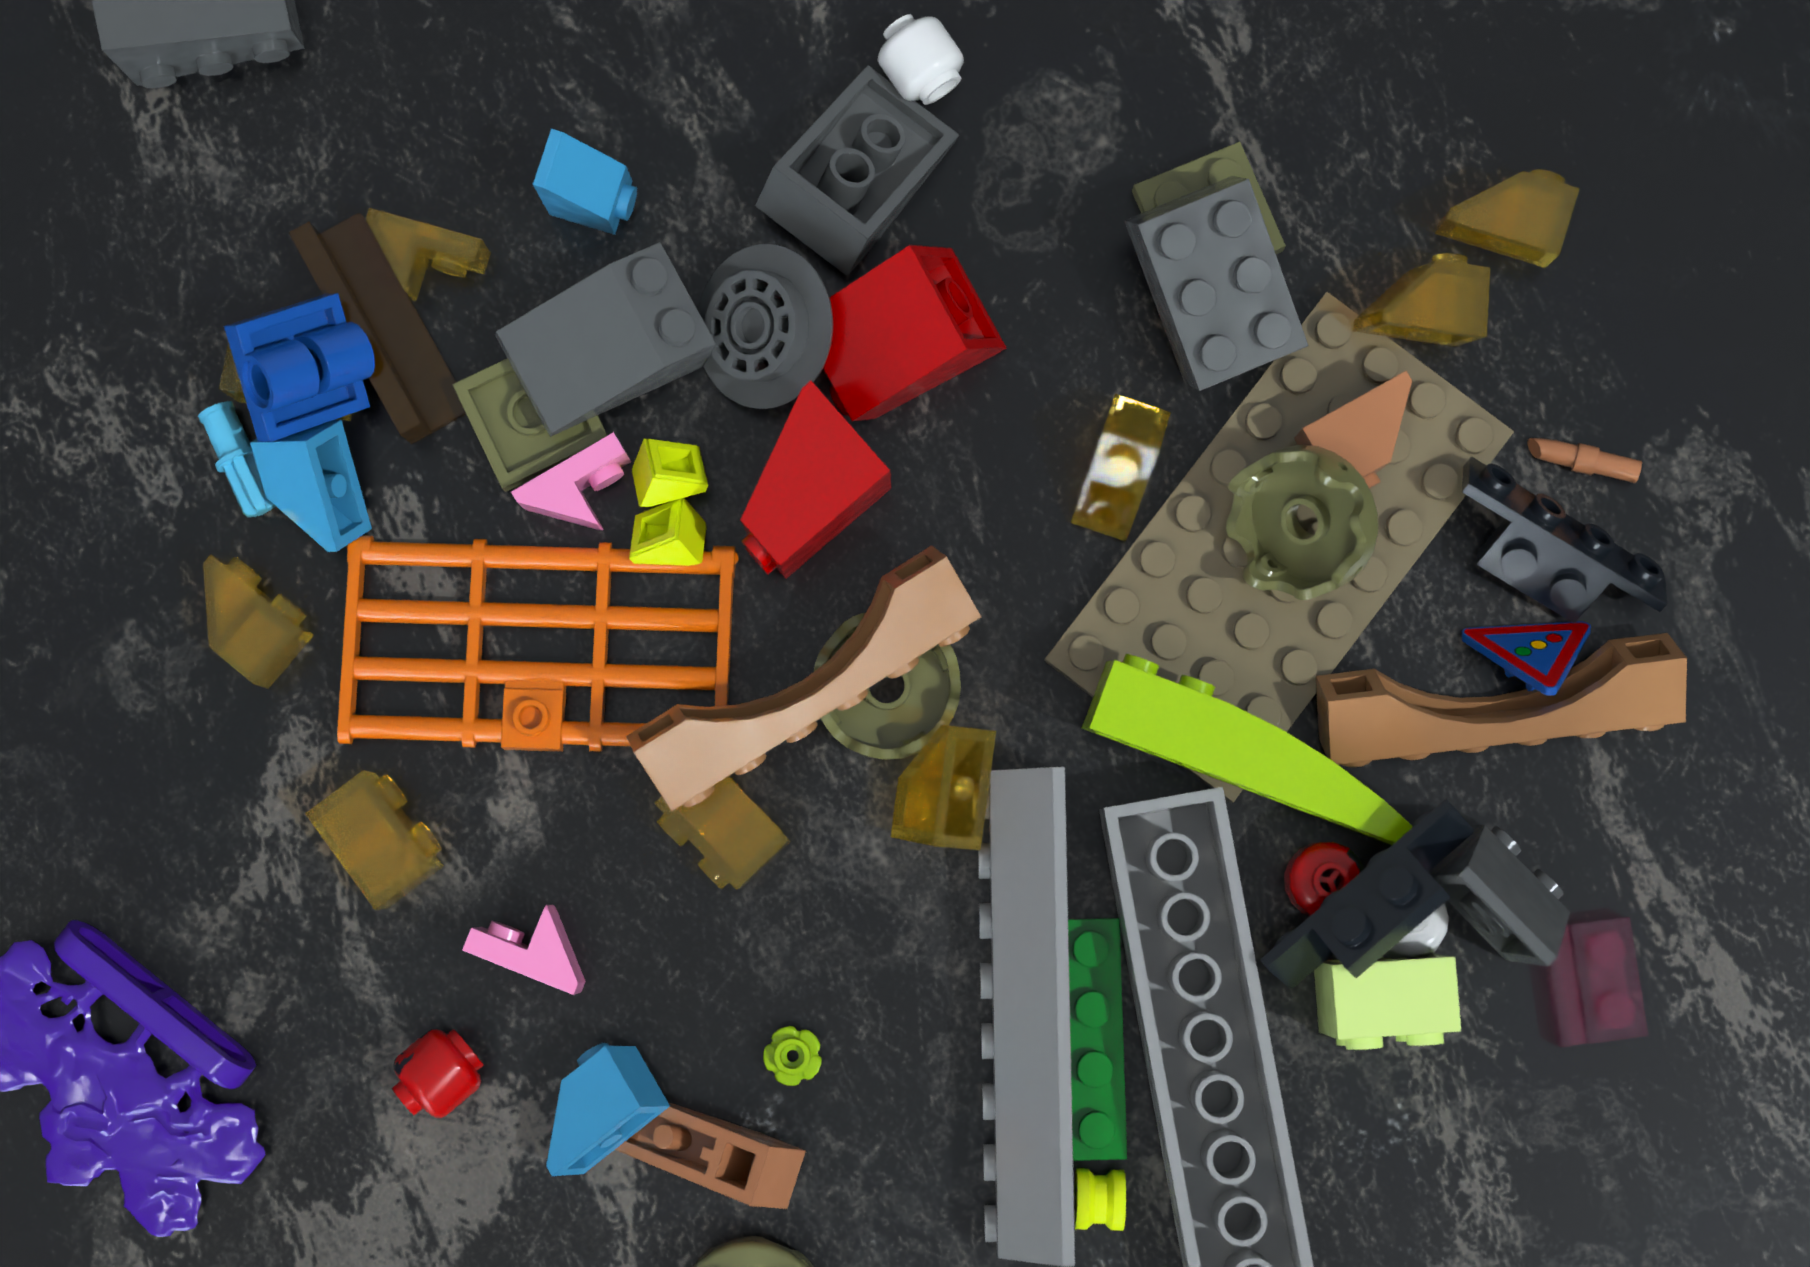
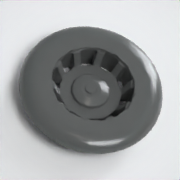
M759 244L749 246L734 253L713 273L703 291L698 307V312L716 343L704 365L709 378L725 396L749 408H775L796 399L802 387L810 381L814 383L821 373L832 343L833 311L828 291L818 272L802 256L786 247L773 244ZM781 297L785 302L784 305L779 300ZM767 360L769 366L767 367L763 361Z

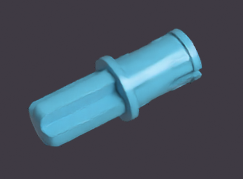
M221 402L203 410L198 417L204 425L219 459L215 463L217 471L225 472L243 514L249 518L263 515L272 510L275 505L265 496L250 441L235 412L233 402Z

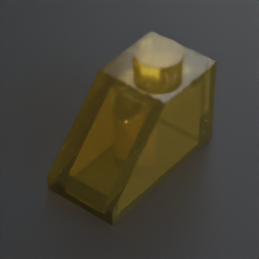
M1532 170L1531 173L1522 171L1450 208L1438 223L1435 234L1546 268L1560 255L1580 188L1564 184L1565 179L1551 171Z
M1445 253L1432 256V262L1409 270L1354 320L1353 331L1454 347L1487 337L1490 267L1467 264L1468 258L1461 254Z
M941 725L898 778L891 829L892 838L936 847L981 850L996 731Z

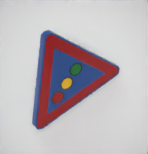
M1580 621L1575 623L1562 622L1472 627L1462 630L1461 640L1504 668L1505 675L1508 678L1516 676L1524 681L1528 691L1536 689L1544 695L1552 696L1557 694L1590 636L1591 625Z

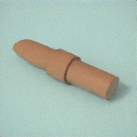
M1529 438L1528 440L1529 451L1535 458L1570 467L1571 471L1590 476L1594 473L1631 483L1638 481L1641 472L1642 461L1599 451V447L1583 443L1574 445L1558 440Z

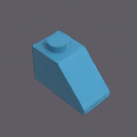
M551 129L533 182V186L549 215L615 235L620 219L629 220L637 196V187L631 186L632 179L626 165L561 131Z
M332 420L273 442H258L257 438L250 442L266 498L327 552L339 551L372 529L342 420Z
M608 1043L596 1045L583 1053L577 1060L579 1067L561 1080L546 1164L551 1176L586 1173L670 1107L636 1046H610Z

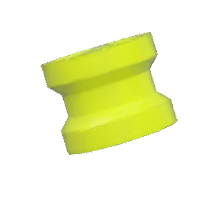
M1076 1168L1074 1178V1229L1087 1230L1092 1224H1105L1112 1231H1123L1126 1216L1125 1171L1111 1170L1107 1175H1094L1089 1169Z

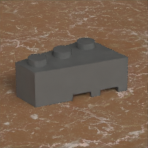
M92 0L102 51L137 86L142 85L146 88L167 87L177 81L176 77L197 72L206 76L220 75L232 70L233 64L250 60L260 63L278 62L287 58L290 51L305 48L294 0Z

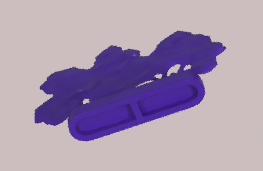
M71 920L54 942L55 951L60 959L86 980L84 984L66 985L53 982L51 962L44 948L32 940L14 942L9 950L0 957V1091H13L21 1089L26 1085L43 1084L49 1091L51 1101L42 1109L39 1115L42 1136L51 1145V1150L46 1155L47 1183H60L64 1186H88L94 1178L99 1177L105 1170H117L124 1192V1208L151 1235L166 1237L171 1236L175 1230L187 1231L194 1229L198 1224L197 1216L201 1205V1193L197 1186L200 1180L242 1184L266 1155L264 1147L256 1142L259 1128L256 1124L254 1110L239 1103L214 1104L202 1098L199 1078L203 1075L221 1087L227 1089L239 1088L255 1069L256 1063L254 1058L243 1046L110 938L87 923ZM41 981L51 987L44 994L36 995L33 991L35 985ZM105 995L139 1023L136 1030L125 1043L116 1045L109 1043L94 1030L90 1006L100 996ZM62 997L61 1001L67 1006L72 999L76 1000L77 1005L65 1016L48 1018L42 1015L40 1010L42 1004ZM79 1014H82L85 1018L84 1028L82 1031L77 1032L72 1020ZM153 1034L184 1059L189 1066L187 1069L167 1078L157 1074L151 1057L146 1054L145 1042ZM187 1092L192 1099L191 1106L186 1112H180L177 1104L184 1093Z

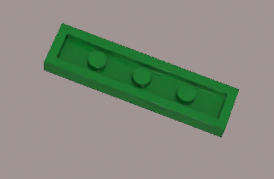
M1120 918L1068 919L1073 1161L1127 1159Z

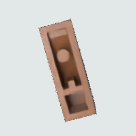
M668 1102L670 1107L615 1149L749 1206L782 1209L788 1208L806 1152L803 1149L760 1132Z

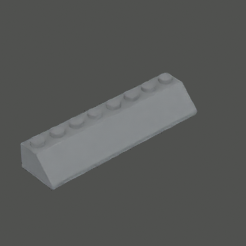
M1065 767L991 770L988 772V784H977V818L989 819V843H978L979 879H990V903H979L980 939H991V963H980L981 999H992V1023H981L982 1059H993V1083H982L983 1120H994V1144H983L984 1181H995L996 1205H984L985 1242H996V1251L999 1259L1062 1267L1075 1266Z

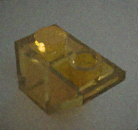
M1118 394L1114 395L1071 523L1123 541L1127 540L1158 457L1171 412Z
M210 555L203 563L209 647L251 683L269 689L314 636V634L300 624L307 615L283 595L278 594L272 600L256 586L262 580V577L239 558L234 556L227 563L218 557Z

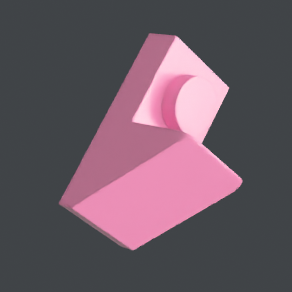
M613 432L516 488L511 493L516 502L526 511L603 531L602 525L582 490L591 486L594 491H598L613 484L624 475L622 467L631 463V460Z
M553 904L544 907L529 946L521 943L525 935L524 932L492 920L488 929L483 927L471 928L462 949L463 951L572 995L582 992L586 981L560 916Z

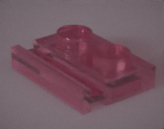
M1616 917L1567 924L1558 958L1549 967L1545 966L1557 1046L1570 1047L1578 1044H1593L1648 1036L1630 917Z

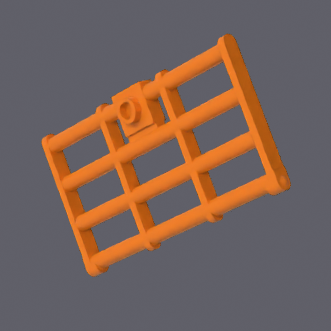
M362 535L347 545L348 576L337 728L339 744H352L354 738L462 741V747L475 748L477 742L501 743V748L504 750L563 752L564 744L589 745V751H602L603 746H630L626 736L647 724L604 722L606 687L715 690V706L728 705L733 580L735 577V566L739 559L735 546H713V551L703 552L702 563L686 566L634 564L629 559L630 549L612 548V543L600 542L599 548L488 545L487 539H474L473 544L376 542L374 536ZM365 564L471 568L469 602L363 599ZM487 568L597 571L596 605L485 602ZM612 572L720 575L719 609L610 606ZM361 622L468 625L466 660L359 656ZM483 626L594 629L593 663L482 660ZM609 629L718 632L716 667L607 664ZM358 680L465 683L463 718L355 715ZM480 684H505L502 719L478 718ZM566 686L591 687L590 722L565 721Z

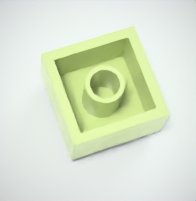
M1432 954L1427 958L1420 959L1381 957L1358 978H1355L1347 971L1338 959L1326 960L1314 970L1319 1032L1335 1038L1337 1046H1346L1348 1050L1382 1048V1037L1395 1036L1397 1042H1407V1045L1410 1046L1437 1045L1444 1043L1443 1033L1461 1031L1456 961L1454 956Z

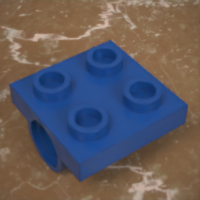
M338 293L323 294L224 326L258 442H273L370 407L363 380L370 378L374 372L375 357L373 348L366 333L359 325L354 322H346Z

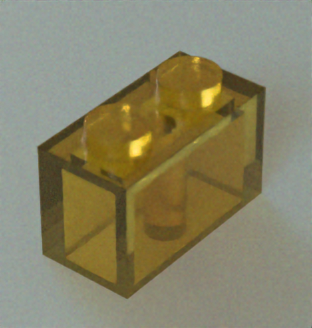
M363 770L307 811L305 815L375 910H382L391 907L444 867L435 855L442 848L424 823L420 821L415 826L412 824L401 806L407 803V800L400 788L387 774L379 778L376 773Z
M730 776L714 785V792L707 799L692 807L681 805L671 811L661 796L654 803L664 813L657 820V823L679 846H682L688 839L705 856L698 863V866L720 889H723L730 883L736 890H741L791 842V839Z

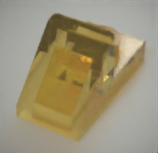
M369 208L366 220L402 288L413 301H416L429 259L433 260L431 266L434 269L449 275L465 277L467 270L485 274L491 252L482 239Z

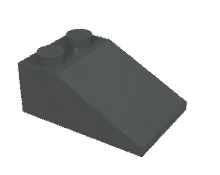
M867 66L773 166L755 206L848 276L883 236L956 142L959 134L916 101L904 99L891 82L870 66Z
M660 242L608 264L497 330L495 334L550 437L702 368L716 345Z
M1486 825L1472 826L1474 829L1472 835L1433 867L1429 873L1451 897L1447 901L1506 961L1549 967L1558 958L1570 911L1558 900L1564 894L1563 891L1546 873L1540 869L1532 873L1516 857L1521 852L1520 847L1501 828L1494 826L1489 830Z

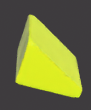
M643 439L632 468L640 507L656 506L706 492L708 482L699 446Z
M685 498L670 501L637 514L634 519L629 559L634 564L686 566L700 564L703 561L706 523Z

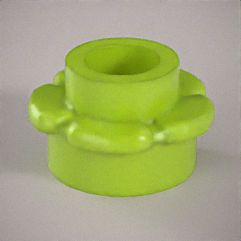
M793 1026L782 1027L774 1032L771 1044L766 1045L763 1052V1061L766 1069L775 1073V1079L779 1083L788 1086L798 1085L802 1079H812L818 1073L822 1063L821 1057L818 1056L821 1045L817 1037L807 1029L798 1031ZM790 1050L797 1051L799 1055L798 1060L794 1062L788 1060L787 1053Z

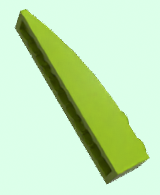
M1125 654L1123 662L1111 660L1105 663L1082 729L1393 845L1412 829V825L1385 800L1334 761L1286 731L1228 702L1212 697L1215 686L1186 675H1181L1179 683L1164 679L1156 675L1159 665L1130 654Z

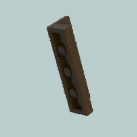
M357 213L321 234L310 222L289 232L322 294L338 293L346 322L356 323L366 333L375 357L374 372L369 379L399 434L410 444H413L466 415L452 385L457 383L366 218L362 214Z

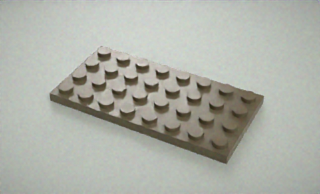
M1326 292L1301 325L1309 346L1272 362L1044 661L1093 698L1105 663L1111 660L1123 662L1125 654L1134 655L1159 665L1156 675L1164 679L1179 683L1181 675H1186L1215 686L1212 697L1228 702L1287 732L1317 693L1316 676L1333 672L1466 496V494L1462 493L1463 466L1470 457H1473L1485 465L1490 464L1514 431L1330 293ZM1407 371L1412 379V384L1391 462L1376 473L1381 483L1370 489L1378 512V536L1374 552L1366 567L1353 580L1343 586L1308 600H1298L1294 596L1282 591L1258 590L1251 587L1244 580L1242 572L1247 565L1246 552L1237 540L1230 538L1226 532V523L1234 500V493L1228 489L1230 481L1241 470L1266 455L1282 448L1297 445L1294 437L1302 428ZM1300 504L1297 510L1298 522L1305 531L1315 534L1318 528L1317 516L1310 507ZM1185 768L1211 789L1223 787L1225 799L1229 803H1233L1243 790Z

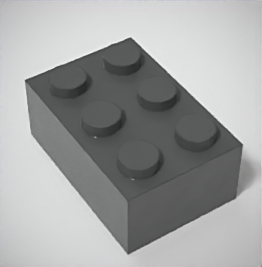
M1231 176L1124 220L1184 383L1201 391L1309 346L1249 179Z

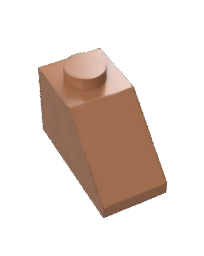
M1405 371L1302 428L1294 437L1297 445L1319 446L1333 451L1356 468L1365 479L1369 489L1378 485L1381 481L1376 473L1391 462L1410 392L1412 379L1408 372Z

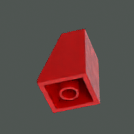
M909 245L829 297L833 311V337L829 355L823 369L832 383L830 394L838 409L843 414L850 416L852 421L871 420L991 358L1007 347L953 249Z
M812 381L802 387L741 517V522L748 534L741 541L745 545L747 552L767 575L777 568L785 579L891 489V475L888 467Z

